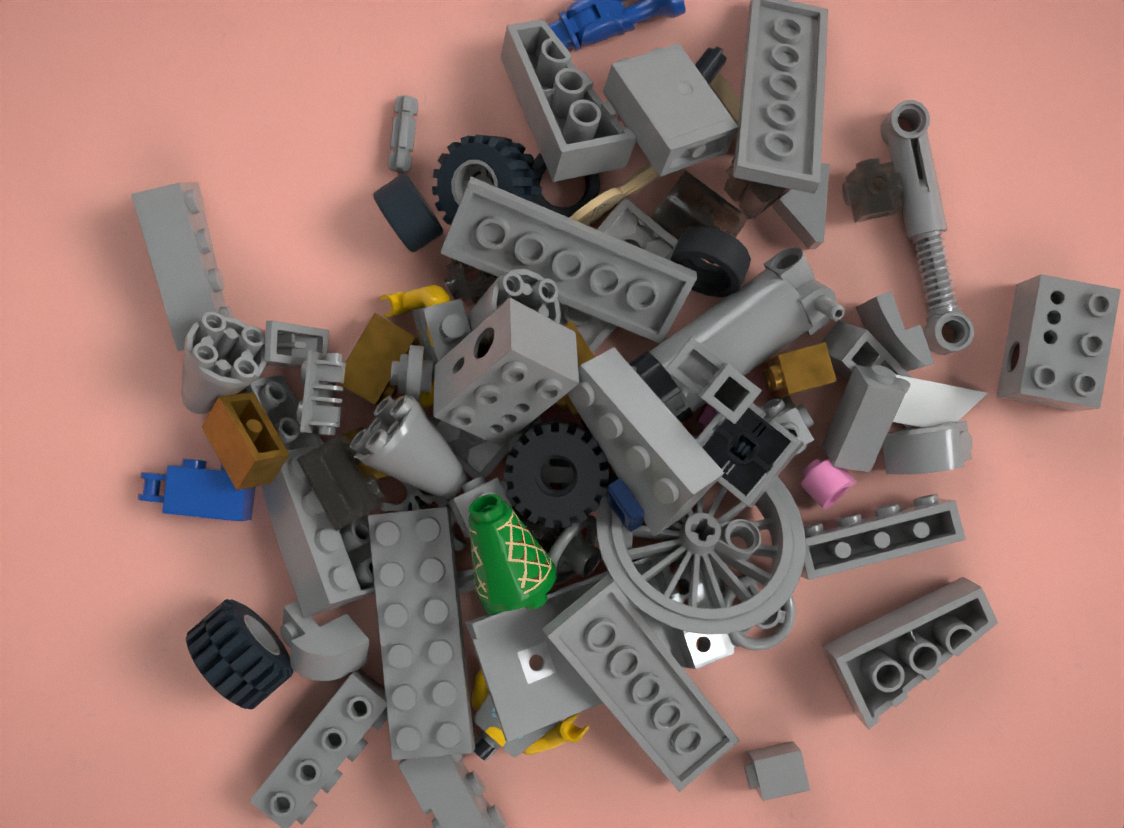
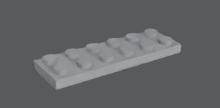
M789 0L750 1L733 177L815 194L820 184L828 9Z
M474 177L469 179L440 252L443 255L497 277L516 269H527L535 272L544 279L549 278L556 283L559 291L558 301L560 303L660 344L664 341L697 279V272Z
M450 506L368 515L392 760L473 753L475 742Z
M608 574L542 628L557 649L679 792L740 741Z

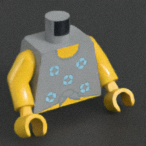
M437 285L410 290L406 293L398 291L382 295L379 300L387 299L391 304V312L383 314L384 317L390 318L405 314L409 309L412 310L421 346H424L425 360H433L431 392H420V404L423 408L433 407L435 364L471 333L463 302L461 299L451 301L448 293Z
M480 669L475 676L471 699L472 706L476 710L473 721L483 731L474 740V752L484 761H488L500 746L513 757H517L521 753L530 756L554 749L566 742H579L589 729V725L579 728L573 723L579 715L577 713L567 717L564 721L560 720L506 742L482 670Z

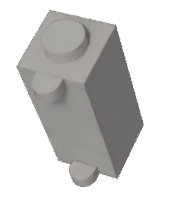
M855 365L822 443L833 467L864 472L871 471L902 400L910 388L911 384L907 380L897 378L891 369L881 365H873L872 368Z

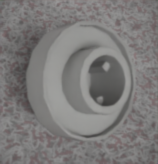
M410 345L409 354H401L400 361H392L390 385H397L398 394L413 396L420 403V392H431L433 360H423L424 346Z

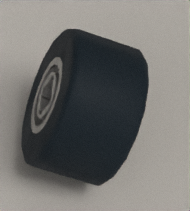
M406 174L399 175L374 192L373 197L376 204L409 251H418L443 233V228Z

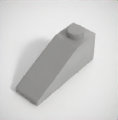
M838 320L821 342H826L833 370L847 382H849L855 365L870 368L873 365H881L891 369L896 375L911 377L867 329ZM899 423L906 429H910L912 427V425Z

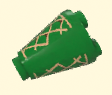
M487 494L477 498L469 506L470 515L468 522L475 591L484 610L488 614H498L502 611H512L524 607L529 610L541 607L546 603V593L551 589L556 580L554 562L505 501H502L499 495Z

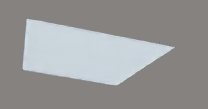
M896 375L897 378L905 379L911 385L902 400L893 422L932 428L952 421H959L988 393Z

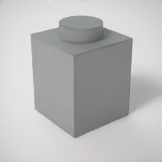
M794 741L748 751L750 764L744 765L750 790L756 788L763 801L810 790L802 752Z

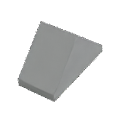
M821 163L820 184L815 194L791 189L773 206V209L808 249H816L824 242L830 164Z
M272 320L266 321L264 362H267L266 366L302 367L304 360H307L308 350L326 355L328 353L329 330Z

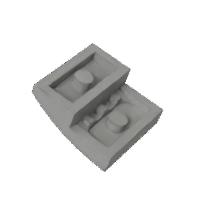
M892 291L876 296L856 307L865 329L874 336L906 371L934 364L921 325L905 330Z

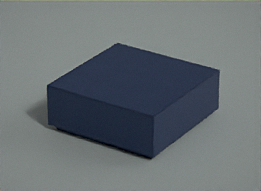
M621 478L608 485V504L627 531L632 532L643 524L645 511Z

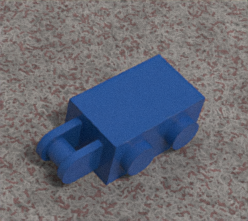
M182 458L181 466L168 465L167 474L141 472L140 478L144 479L143 494H138V500L163 503L162 513L242 522L252 520L256 487L236 490L222 463L221 470L206 468L207 461ZM161 481H166L164 495H159Z

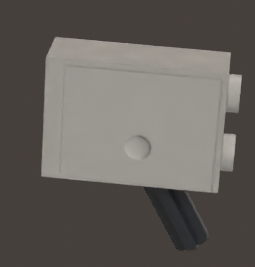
M680 44L666 48H656L649 53L630 59L624 58L611 65L603 93L625 126L629 127L637 137V144L660 177L727 153L739 128L709 86L727 60V57L722 54L723 49L718 46L715 49L708 48L695 65Z

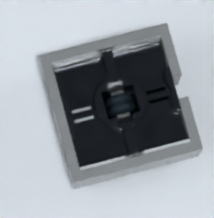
M753 402L736 424L718 412L696 439L724 472L718 482L748 507L754 506L804 445L801 440L774 420L771 425L763 419L766 413Z

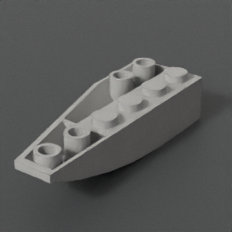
M283 376L258 378L246 387V393H255L290 454L272 483L262 485L276 539L304 618L337 609L374 594L375 584L366 511L353 490H351L350 485L318 434L300 432L301 424L297 421L299 402Z

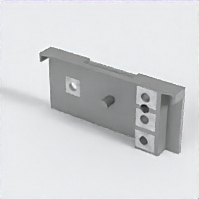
M674 551L634 559L632 563L638 572L643 575ZM681 556L676 561H674L676 567L675 572L678 569L684 556ZM691 560L687 563L678 580L679 588H682L681 592L678 593L675 586L669 597L682 604L685 600L688 601ZM668 566L647 582L657 591L664 594L674 574L670 572ZM699 567L697 608L715 609L702 570ZM713 569L723 595L726 589L724 581ZM608 571L551 593H546V603L537 609L529 610L524 607L512 611H502L498 614H487L466 622L506 742L603 703L547 637L542 628L607 574L611 577ZM632 603L683 669L701 668L735 654L733 649L739 647L730 639L728 634L705 635L675 629L650 617ZM538 654L541 656L543 663L540 669L534 671L529 666V660L533 655Z

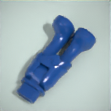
M575 0L566 9V15L564 11L559 13V19L548 25L567 49L573 47L577 51L581 49V45H594L611 37L625 35V32L635 30L634 24L657 16L679 17L686 12L684 0H642L627 8L622 4L626 0Z

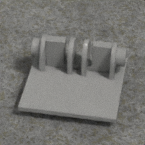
M308 350L307 360H304L301 368V380L305 384L304 396L297 408V421L301 424L300 432L335 435V427L340 428L341 407L333 405L334 403H342V399L334 398L335 391H343L344 388L335 386L336 383H344L346 363L342 362L343 354L326 353L325 355Z

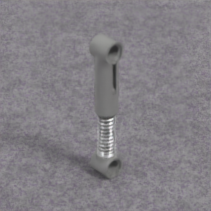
M906 100L899 103L883 120L881 136L889 146L907 238L914 240L913 243L917 245L914 249L919 251L916 254V257L920 258L917 264L922 265L918 270L923 272L920 275L921 278H924L921 284L926 285L923 288V291L927 292L924 297L929 299L925 304L930 305L927 309V314L929 315L926 318L927 324L923 333L931 352L938 355H946L966 348L974 337V327L971 320L962 311H959V306L956 303L958 300L953 299L956 293L951 290L955 287L950 285V282L954 279H949V275L952 272H948L947 268H950V265H946V261H949V259L944 256L948 252L943 251V248L947 245H942V241L945 238L940 237L948 229L927 133L930 115L922 103L915 100ZM898 118L908 120L912 126V132L902 130L898 124ZM944 324L949 325L954 331L952 343L946 342L943 339L941 329Z

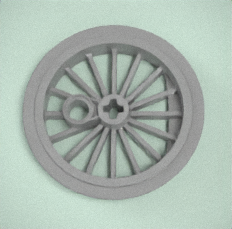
M615 472L609 478L608 485L619 479ZM779 477L773 481L755 503L764 517L763 520L751 522L745 519H736L730 521L748 507L744 502H740L716 520L713 515L727 491V488L722 485L708 513H703V496L694 505V514L692 509H690L685 516L655 537L648 526L644 525L639 526L632 532L627 531L608 504L606 492L597 512V538L603 561L612 579L624 595L640 610L655 620L682 631L705 635L729 634L751 628L765 621L785 604L795 590L803 570L806 552L805 532L800 512L792 495ZM769 530L772 546L760 544V531ZM632 536L666 541L632 549ZM741 537L745 540L747 549L737 548L733 545L730 538ZM674 551L643 575L638 572L632 563L634 559ZM757 555L771 558L773 561L770 574L748 562L751 556ZM684 556L664 594L657 591L647 582L678 558ZM691 560L688 605H685L669 597L687 563ZM726 564L760 582L764 588L758 594L752 596ZM699 567L702 570L715 609L697 608ZM713 569L742 603L726 607Z

